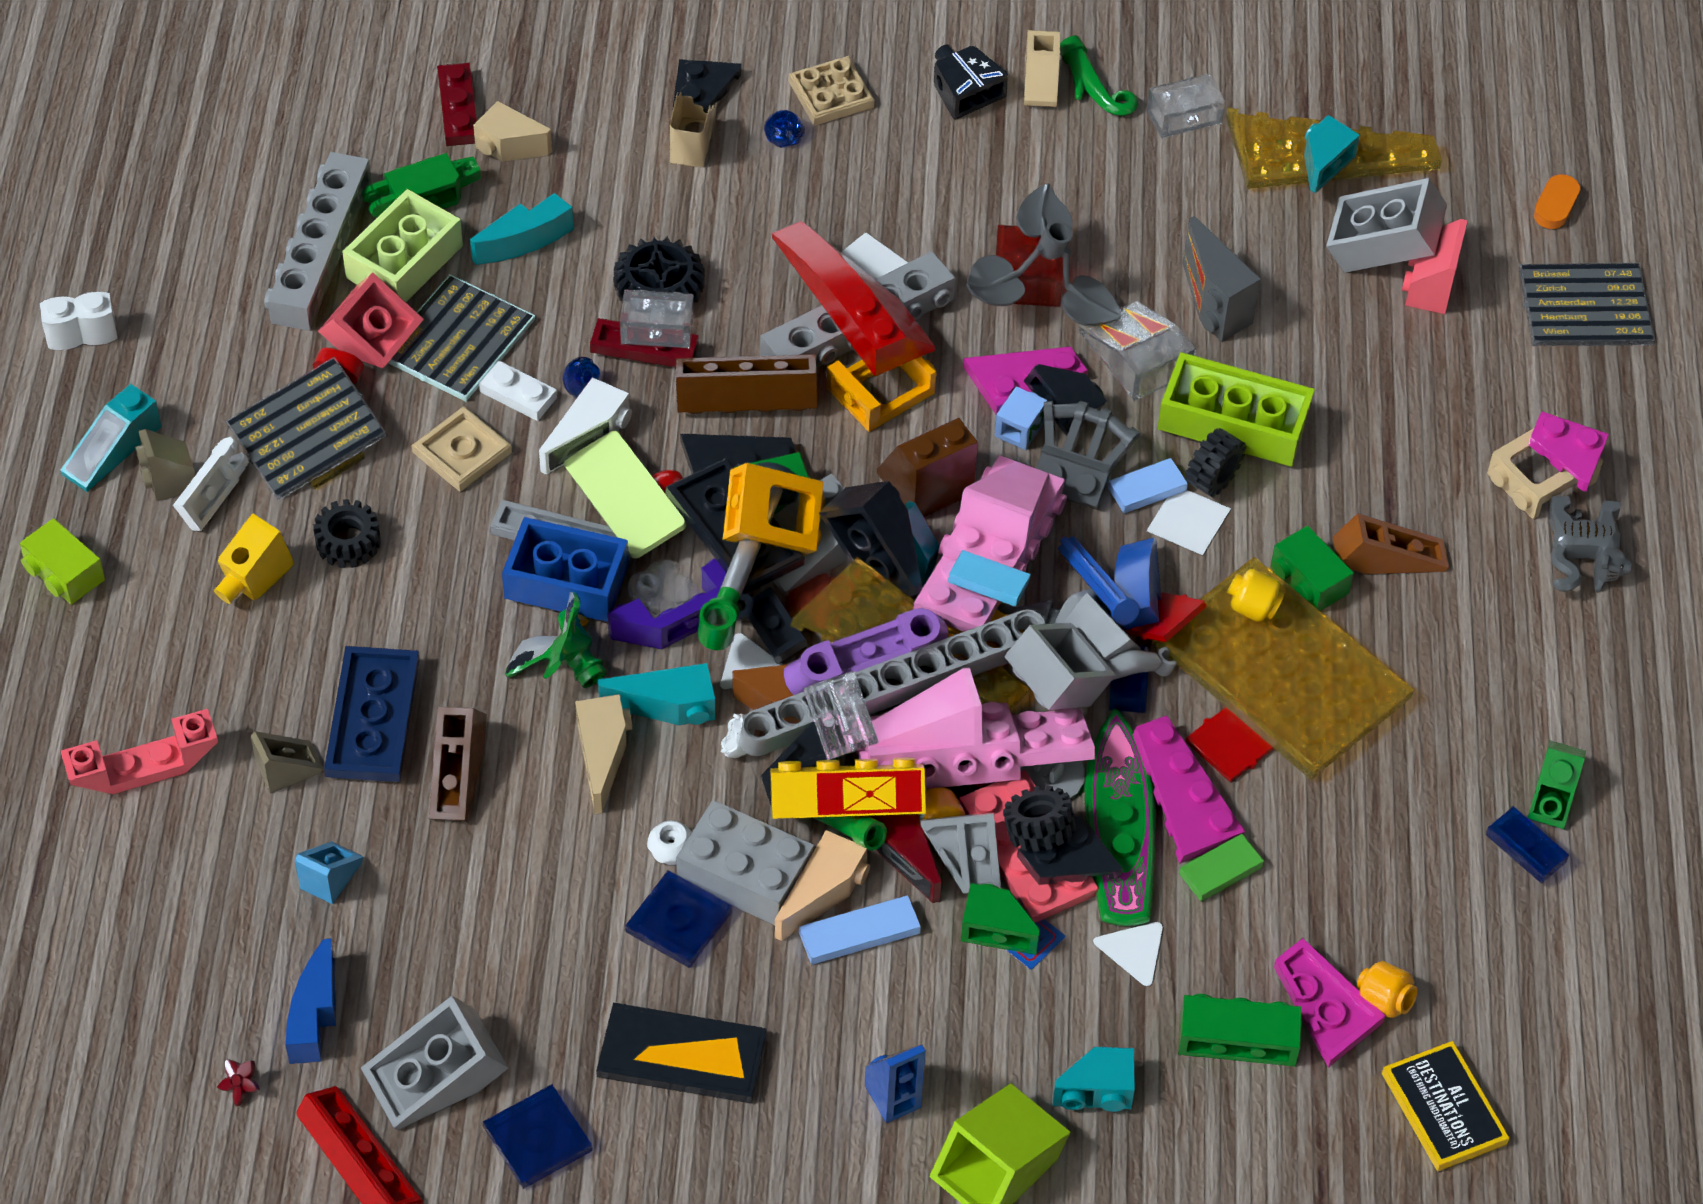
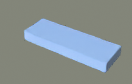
M907 895L799 926V935L810 963L813 965L920 934L921 926Z

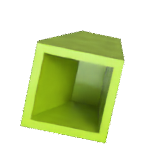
M1010 1083L954 1121L929 1177L961 1204H1014L1058 1160L1071 1132Z

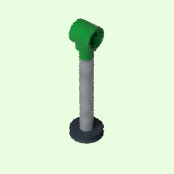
M763 462L756 464L795 474L789 468L777 463ZM776 486L771 487L767 517L769 524L777 505H789L795 502L799 492ZM750 539L739 541L717 598H712L700 609L698 638L704 647L719 651L726 649L734 641L735 625L740 614L737 604L762 542Z

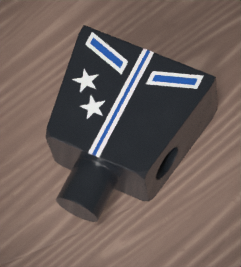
M948 44L938 48L935 53L937 61L934 66V86L954 120L1007 97L1008 73L976 46H969L957 52Z

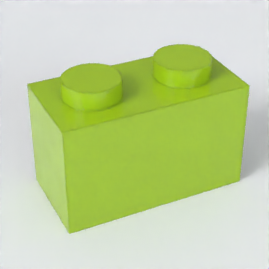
M54 518L20 542L23 555L21 563L25 570L33 577L38 575L44 580L47 589L55 597L62 596L71 605L105 581L100 558Z

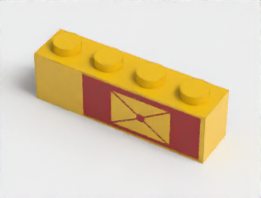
M894 758L893 765H878L877 759L855 760V766H839V760L816 761L817 767H801L800 761L778 762V768H770L771 812L773 819L926 814L925 768L923 764H916V758Z

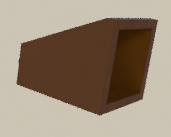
M957 418L898 445L877 468V474L882 481L891 482L899 491L904 504L908 501L916 503L921 514L925 517L962 500L964 489L975 483L978 441L961 419Z

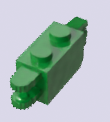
M444 153L384 173L385 180L366 186V188H363L364 190L361 195L365 202L371 204L369 210L372 216L377 218L407 189L445 209L459 203L461 188L480 180L481 170L473 156L451 161L448 154Z

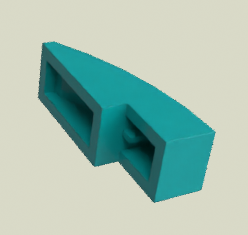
M555 193L531 210H528L521 203L470 239L472 262L476 265L499 262L536 251L557 241L574 230L573 207Z

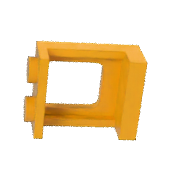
M922 357L901 365L900 367L917 386L893 401L881 404L861 384L862 381L873 375L863 360L848 368H845L838 360L827 367V389L870 432L935 394L937 374L933 364Z
M745 463L730 470L723 540L736 543L743 539H750L800 551L803 556L816 552L821 540L819 512L824 508L825 497L822 494L824 482L751 463ZM772 486L800 492L796 532L774 527L768 523L767 517Z

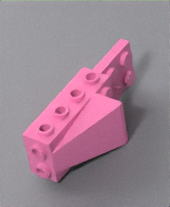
M999 455L992 468L989 466L985 468L981 480L964 489L961 508L953 524V532L951 535H944L938 553L943 556L915 600L913 609H929L941 616L946 625L963 632L989 623L1001 601L949 583L948 578L951 569L962 550L1026 572L1028 562L1030 560L1033 561L1038 553L1043 537H1048L1055 516L1060 515L1064 509L1067 495L1062 494L1065 479Z
M963 668L883 715L860 717L861 732H854L856 754H859V759H877L878 765H893L894 758L910 757L916 758V764L926 765L925 789L1021 780L1020 767L1095 759V746L1081 708H1065L1038 713L1025 711L1017 715H1011L1008 703L987 702L981 705L970 668ZM969 760L968 764L959 765L961 761Z

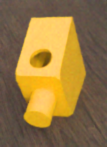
M252 513L219 556L218 563L225 577L215 587L214 592L227 604H231L241 592L252 600L259 599L295 564L281 532Z

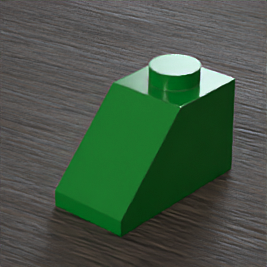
M970 883L962 921L961 942L1036 955L1040 929L1010 891L1001 889L993 884L979 885Z

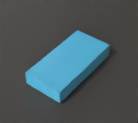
M962 550L949 573L948 582L1016 607L1029 584L1030 574Z

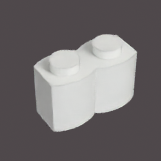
M90 292L76 298L55 297L40 303L42 325L49 349L67 350L81 344L102 345L118 339L110 293Z

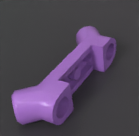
M918 608L897 615L896 620L830 643L827 640L806 649L800 658L784 668L786 686L793 695L928 646L948 638L947 625L938 614L933 613L929 609Z

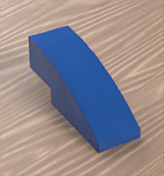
M1155 538L1120 546L1118 552L1115 583L1128 598L1134 599L1139 605L1137 618L1130 624L1122 625L1125 630L1159 622L1158 600L1162 599L1157 541Z
M331 938L323 939L314 951L299 978L293 994L287 1019L285 1043L289 1064L321 1062L320 1027L336 1026L335 957Z

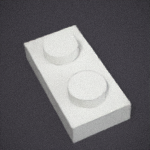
M498 361L479 383L481 393L536 421L543 416L557 399V389L501 361Z

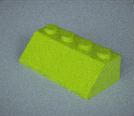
M1180 352L1161 402L1157 429L1202 442L1207 440V435L1210 432L1213 433L1214 429L1222 428L1246 444L1244 454L1292 467L1302 439L1315 389Z

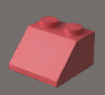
M1459 219L1442 226L1435 255L1409 260L1408 266L1414 267L1413 272L1406 271L1402 286V291L1408 292L1405 306L1441 314L1446 313L1468 220Z
M371 273L352 290L318 332L338 350L351 353L363 362L383 368L424 319L380 278Z

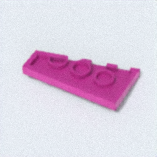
M1167 715L1135 728L1133 738L1147 775L1151 776L1155 789L1153 793L1157 804L1162 805L1167 819L1165 826L1169 837L1173 836L1177 847L1175 853L1179 864L1201 856L1234 837L1244 834V829Z

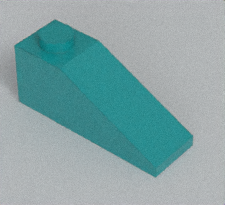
M708 663L598 679L599 698L620 695L622 709L629 708L630 714L675 725H699L706 721L715 720V696Z

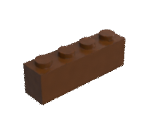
M816 354L676 358L678 413L700 414L702 412L716 411L734 413L750 410L769 412L783 409L795 411L817 409Z

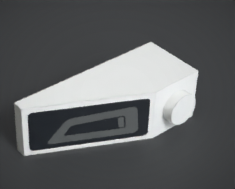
M592 377L540 448V471L544 474H549L564 466L565 460L610 431L618 432L620 428L624 429L632 416V410L629 407V393Z

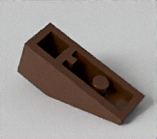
M437 707L429 809L430 820H468L484 753L487 714L475 708Z

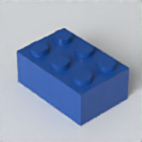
M523 517L502 572L504 599L563 611L567 608L570 592H576L581 601L579 614L584 617L608 622L607 613L614 609L629 567L628 540Z

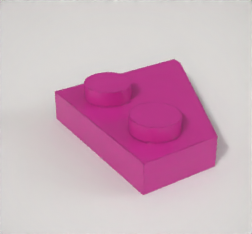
M1541 411L1528 445L1538 454L1548 458L1550 464L1558 471L1566 470L1578 480L1577 487L1587 492L1609 434Z

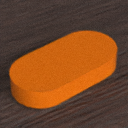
M1564 174L1555 175L1548 180L1534 210V219L1540 226L1547 229H1558L1566 223L1579 196L1580 185L1578 181Z

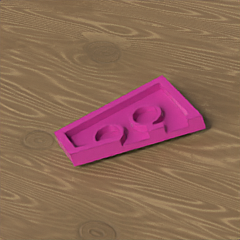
M1303 938L1275 959L1274 969L1294 1006H1301V1018L1328 1068L1384 1023L1385 1015L1377 1007L1360 995V991Z

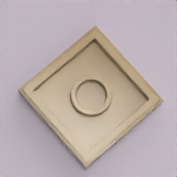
M463 406L412 444V453L461 492L512 453V445Z

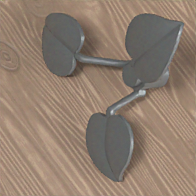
M1049 183L1040 186L1030 193L1020 205L1016 216L1018 227L1023 234L1033 238L1041 237L1035 251L1016 271L1013 270L1011 263L1002 257L995 255L984 256L973 264L966 283L971 294L984 303L993 306L1012 305L1019 301L1025 292L1024 284L1017 277L1021 276L1040 254L1050 260L1062 256L1064 287L1068 291L1063 295L1061 304L1070 319L1084 326H1097L1117 321L1122 315L1114 297L1098 280L1090 276L1081 275L1075 278L1073 284L1070 282L1069 257L1072 251L1067 246L1073 234V221L1070 212L1055 195Z

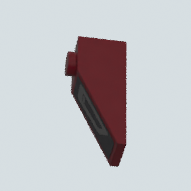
M869 815V817L884 823L887 830L884 843L876 851L932 903L940 902L941 879L918 815Z

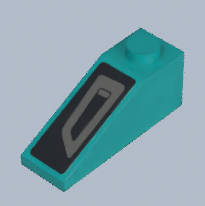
M130 383L104 406L60 470L61 475L88 492L135 451V447L141 445L140 430L147 429L156 432L161 428L156 400Z

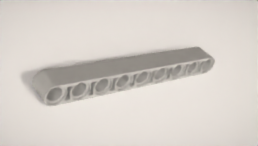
M1021 610L753 710L743 718L739 739L740 746L749 755L762 756L791 745L815 719L821 718L825 731H829L858 720L860 717H866L906 702L963 668H970L972 676L1007 664L1009 662L1004 656L1022 635L1019 630H1026L1029 625L1045 624L1044 618L1034 610ZM986 642H995L999 644L1000 648H992ZM953 654H962L967 660H958L954 658ZM919 667H930L934 672L925 673ZM896 679L901 685H890L886 680ZM852 692H863L867 697L857 698ZM828 704L834 710L823 711L818 705ZM795 717L800 722L797 724H790L786 722L784 718ZM757 729L763 731L766 735L756 737L750 734L749 731Z

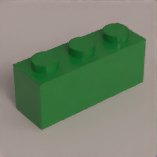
M1207 994L1184 995L1180 1013L1178 1055L1295 1067L1300 1050L1301 1006H1291L1286 1002L1280 1001L1262 1003L1252 1002L1247 998H1213Z

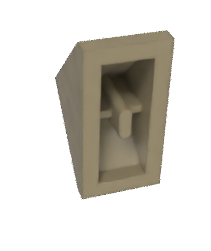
M257 731L251 735L256 766L270 793L318 775L324 770L311 742L308 740Z

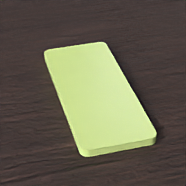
M610 431L564 461L566 470L615 536L628 540V551L632 558L643 556L686 528L683 516L617 431Z

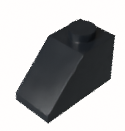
M1038 364L1033 367L1024 380L1033 393L1047 401H1053V405L1073 404L1084 401L1089 403V407L1101 410L1107 402L1101 388L1084 373ZM1074 417L1055 418L1054 421L1067 435Z

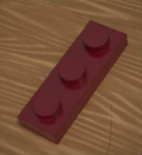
M470 62L437 65L446 146L475 144L473 125L477 122Z
M598 318L590 342V353L676 367V358H695L699 345V335Z

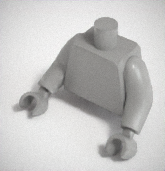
M1091 588L1074 593L1067 598L1055 623H1072L1116 674L1113 680L1149 671H1155L1161 676H1168L1172 673L1177 661H1167L1171 653L1170 649L1163 647L1159 650L1158 654L1142 651L1104 610L1107 609V606Z

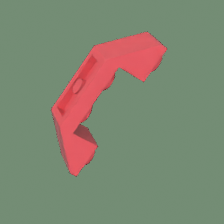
M208 709L171 719L175 736L102 756L97 740L61 750L70 785L116 794L187 773L218 743Z

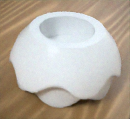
M734 713V718L728 722L727 736L721 742L723 748L721 752L729 758H739L747 754L743 751L739 742L743 718L746 716L744 714L738 715ZM755 729L749 731L750 734H752L753 736L755 733Z
M664 821L650 832L647 847L658 862L676 865V857L692 831L681 822Z

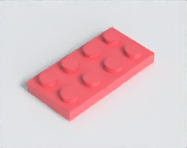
M1025 769L1020 772L1021 780L995 782L960 797L959 802L965 815L994 813L999 873L1014 898L1034 923L1095 897L1096 891L1099 888L1091 876H1088L1087 881L1083 882L1063 880L1057 884L1038 885L1018 859L1017 853L1021 847L1020 845L1015 847L1009 839L1003 809H1005L1007 801L1012 802L1011 797L1015 794L1021 797L1022 790L1034 791L1036 786Z

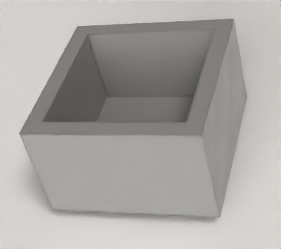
M1072 623L1029 625L1004 656L1012 665L1014 674L1027 683L1035 693L1034 696L1037 702L1048 710L1091 706L1116 676Z

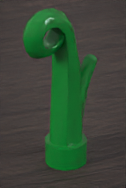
M1079 36L1067 37L1060 43V56L1071 69L1075 85V98L1080 101L1082 99L1085 88L1101 108L1113 115L1126 116L1137 109L1139 101L1133 92L1121 90L1111 97L1100 82L1087 56V48ZM1123 100L1127 102V103H1122V104H1121V103H1118L1119 101H1123Z
M869 816L813 817L853 838L857 845L870 851L881 847L886 839L887 830L884 823Z

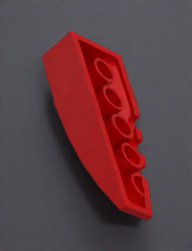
M797 222L772 233V239L875 377L935 351V345L899 298L804 222Z

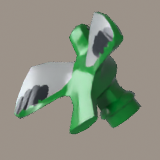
M570 592L567 608L561 611L557 617L561 634L559 636H536L523 640L507 665L506 677L512 678L531 665L544 660H549L543 675L545 679L555 673L559 666L563 664H568L572 668L574 679L580 683L582 688L591 687L598 683V679H603L606 676L607 670L603 666V661L595 658L590 652L589 648L592 645V637L583 628L588 623V619L578 613L581 601L576 592Z

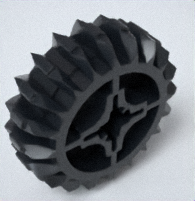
M653 235L650 242H645L640 238L638 246L629 244L626 252H620L618 262H615L613 285L615 291H617L619 301H624L627 310L635 308L638 316L646 312L650 319L655 314H661L665 320L668 313H673L678 317L681 309L690 311L692 303L698 302L700 293L703 292L705 287V268L701 264L699 254L694 253L691 245L683 247L681 239L672 243L668 236L663 241H659Z

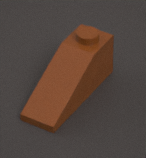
M1357 513L1332 537L1335 554L1351 570L1364 574L1445 572L1449 569L1443 539Z

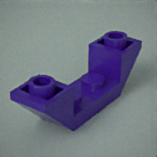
M715 558L712 559L705 566L701 567L702 589L705 593L695 595L690 601L674 609L664 610L656 618L652 617L639 598L628 604L618 605L613 611L607 613L608 635L612 640L664 649L698 632L700 609L712 598H717L726 572Z

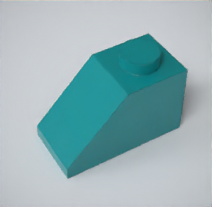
M1327 115L1320 123H1314L1305 135V140L1307 141L1304 153L1310 191L1315 194L1356 157L1360 134L1330 115Z

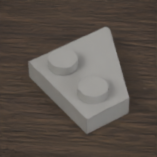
M994 813L920 820L922 829L963 893H969L970 883L979 885L993 884L1001 888Z

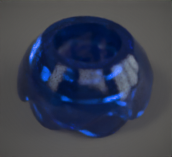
M780 110L768 117L764 124V131L769 142L783 148L798 144L801 137L805 134V126L802 119L796 113L789 110Z
M576 357L567 364L563 371V385L567 392L577 399L592 377L598 380L600 369L593 363L591 358Z

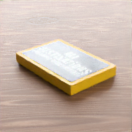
M1453 1041L1383 1067L1382 1075L1437 1172L1508 1144L1509 1136Z

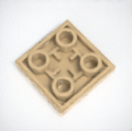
M849 56L789 73V83L814 126L874 108V98Z

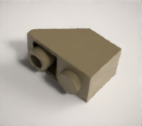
M147 429L140 430L141 445L135 447L141 466L140 472L145 489L153 488L156 501L181 495L195 477L194 467L186 443Z

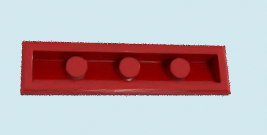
M337 1086L305 1094L297 1109V1117L362 1204H423V1200Z

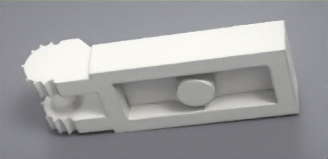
M231 436L223 438L214 447L211 456L173 504L191 530L202 531L238 483V478L245 470V467L248 466L249 459L242 452L232 456L238 444Z

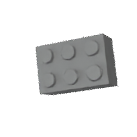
M1430 178L1340 196L1326 247L1344 273L1433 256L1436 252L1447 203Z
M712 800L676 857L677 881L775 925V918L814 852V845Z

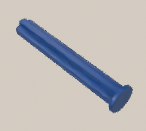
M1064 536L1061 538L1062 544L1058 547L1059 552L1111 611V616L1115 623L1127 625L1133 622L1139 614L1138 603L1123 593L1074 536L1070 538Z

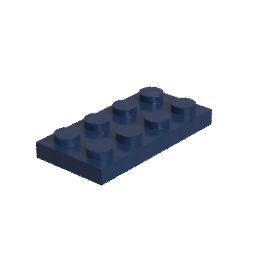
M345 646L324 767L325 777L400 782L420 661L418 650Z

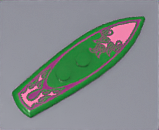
M1113 709L1101 726L1094 741L1095 759L1088 760L1084 786L1085 820L1123 868L1121 877L1117 879H1109V875L1093 876L1094 882L1099 888L1096 891L1101 921L1118 926H1134L1148 923L1151 919L1156 848L1155 796L1152 778L1145 771L1133 738L1134 731L1120 711Z

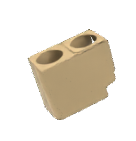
M677 92L670 121V163L694 167L704 166L715 123L717 102L715 108L713 105L711 109L709 105L708 113H705L702 106L693 103L691 96H682L681 92L678 96ZM692 122H700L705 125L700 133L684 131V128Z

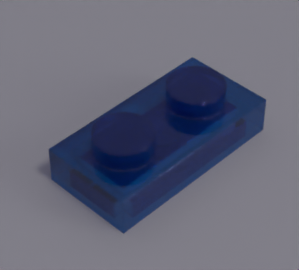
M1514 806L1487 828L1486 836L1541 884L1567 863L1569 854Z

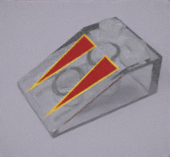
M1137 301L1120 308L1122 315L1117 321L1097 326L1082 325L1079 327L1081 335L1134 401L1168 386L1180 352L1195 356L1196 352L1194 345L1176 324Z

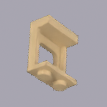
M1533 428L1494 451L1487 474L1496 486L1501 487L1513 499L1519 509L1524 510L1534 520L1539 517L1543 503L1550 500L1552 496H1557L1577 484L1578 480L1564 470L1540 484H1534L1511 462V459L1531 448L1528 444L1534 430ZM1601 458L1589 486L1597 482L1603 463Z

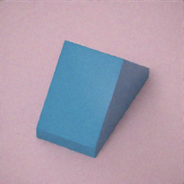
M332 841L297 853L295 865L300 889L333 904L362 864L364 857Z

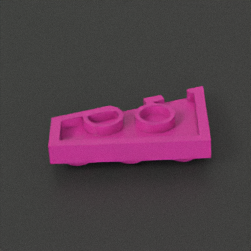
M1071 346L963 359V368L995 415H997L1015 387L1032 392L1024 380L1033 367L1038 364L1084 373L1086 375L1088 371Z

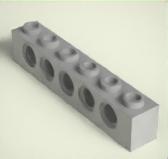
M330 152L326 163L320 165L315 189L311 188L308 193L305 213L299 214L295 237L288 240L284 263H279L277 266L276 282L273 289L269 288L266 292L264 304L265 308L269 309L271 324L311 331L342 251L345 248L364 199L361 195L364 190L363 188H366L372 182L369 159Z
M932 251L875 279L900 299L915 320L936 308L946 306L950 301L954 300L955 277ZM822 305L760 335V356L816 354V368L823 364H829L837 357L855 350Z

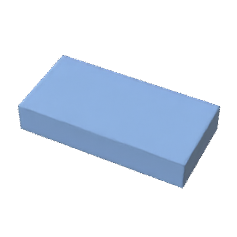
M1169 458L1109 480L1108 489L1125 514L1187 490L1188 483L1173 460Z

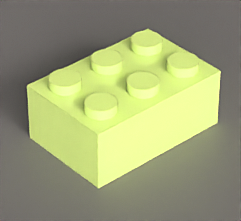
M407 189L342 251L346 279L358 285L371 273H374L403 301L407 302L463 247L461 219Z

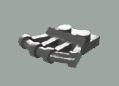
M1053 401L1044 402L1045 445L1042 448L1036 469L1065 479L1062 494L1067 495L1068 501L1098 510L1113 467L1136 442L1140 432L1134 427L1128 428L1109 409L1103 408L1100 411L1089 407V403L1084 401L1053 405ZM1074 417L1063 448L1056 447L1054 419ZM1084 420L1097 424L1086 456L1073 452ZM1108 428L1121 441L1104 461L1097 460V456Z

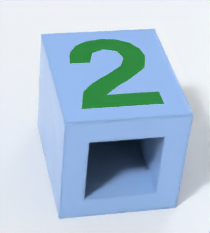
M1015 387L996 415L995 437L1026 450L1045 423L1044 402L1047 400L1041 398L1036 393Z

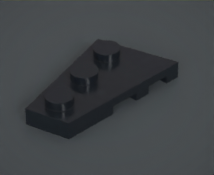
M680 434V442L691 474L725 458L733 466H739L745 463L797 453L792 438Z

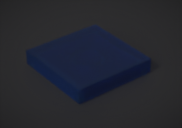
M667 870L627 922L625 931L690 968L730 916L732 905Z
M553 1084L483 1121V1128L522 1189L593 1151L590 1140Z

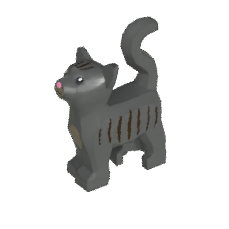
M1552 496L1549 506V524L1554 534L1551 560L1554 567L1567 576V578L1554 580V588L1558 591L1568 592L1581 584L1582 576L1575 564L1568 561L1572 559H1596L1594 566L1596 592H1600L1604 582L1616 581L1621 575L1629 574L1632 563L1619 549L1620 532L1615 523V520L1619 517L1620 502L1604 500L1599 517H1597L1596 521L1581 520L1582 511L1580 509H1576L1571 514L1566 512V509L1570 508L1571 505L1570 497Z

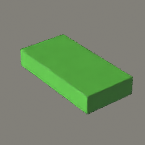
M1240 834L1180 867L1179 875L1202 902L1263 868L1264 860L1243 834Z

